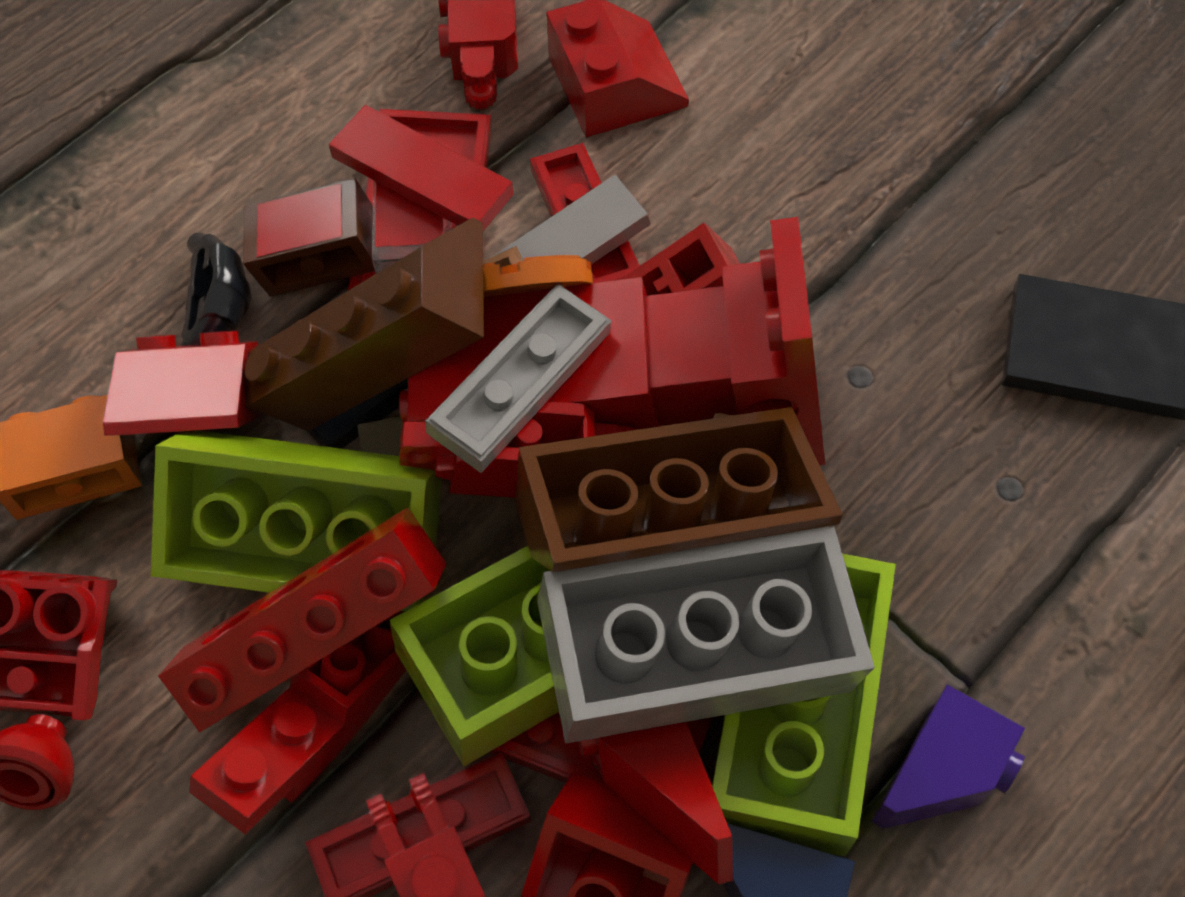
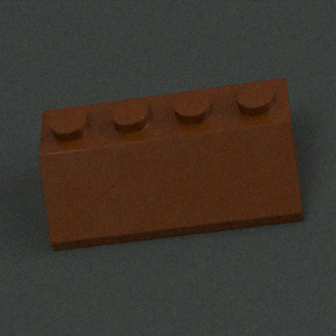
M475 218L467 220L250 350V355L245 365V376L248 379L246 407L303 430L310 431L484 338L483 223Z
M792 407L519 447L515 503L531 557L552 572L840 524L842 512Z

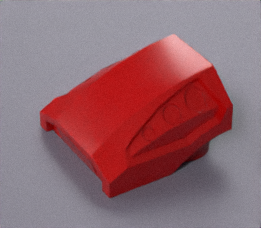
M0 570V710L70 716L72 720H88L92 718L98 696L100 661L111 593L117 587V579L88 575Z

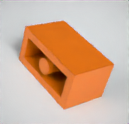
M108 394L80 397L68 405L38 413H18L8 418L7 421L0 422V503L16 520L142 487L133 434L104 436L103 419Z

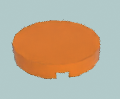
M578 255L526 257L524 261H518L516 264L506 265L501 268L500 264L495 265V262L483 264L482 267L484 297L553 289L557 284L562 287L593 283L591 261L588 262L587 259H582Z

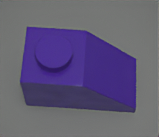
M946 685L933 704L871 822L885 829L979 806L994 789L1005 794L1012 785L1025 759L1024 755L1014 750L1025 728L955 688Z

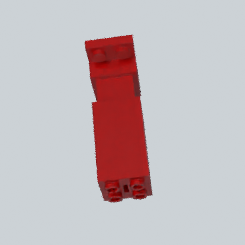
M799 218L770 220L773 248L759 250L760 262L722 266L723 286L647 296L642 277L564 287L612 320L609 335L548 401L585 404L595 412V423L617 424L618 426L626 425V427H633V429L638 430L713 419L715 413L733 416L792 407L819 466L826 465ZM552 289L484 297V338L408 378V389L402 390L399 396L402 422H425Z

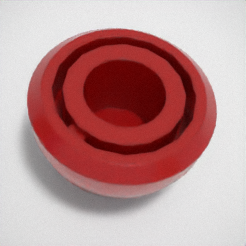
M36 714L30 716L26 723L15 724L0 730L1 802L26 810H42L58 806L66 801L74 782L75 763L72 751L65 741L67 729L59 720L48 715Z

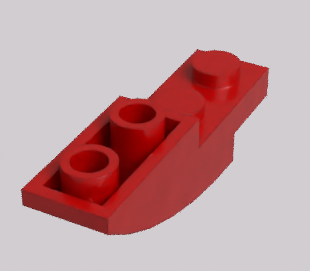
M399 611L292 676L290 687L190 776L189 793L244 834L252 829L282 798H286L292 803L343 750L405 673L406 668L395 651L389 621L405 611Z

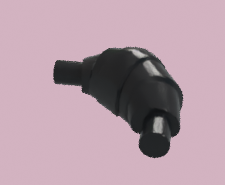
M194 233L187 241V248L193 255L190 264L191 276L185 308V322L181 333L183 341L180 346L200 345L199 333L235 331L241 317L249 309L252 300L250 284L246 279L240 256L234 249L226 246L218 237L212 234Z

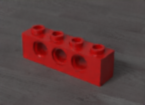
M407 507L186 644L158 677L200 733L434 591L447 563L411 510Z

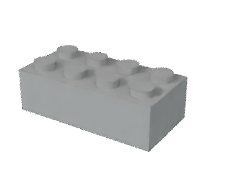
M834 526L559 572L549 571L543 573L537 602L565 744L848 693L875 668Z

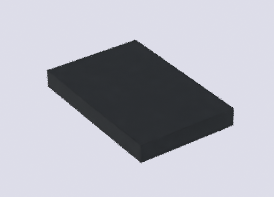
M1019 274L1013 289L1002 385L1185 420V304Z

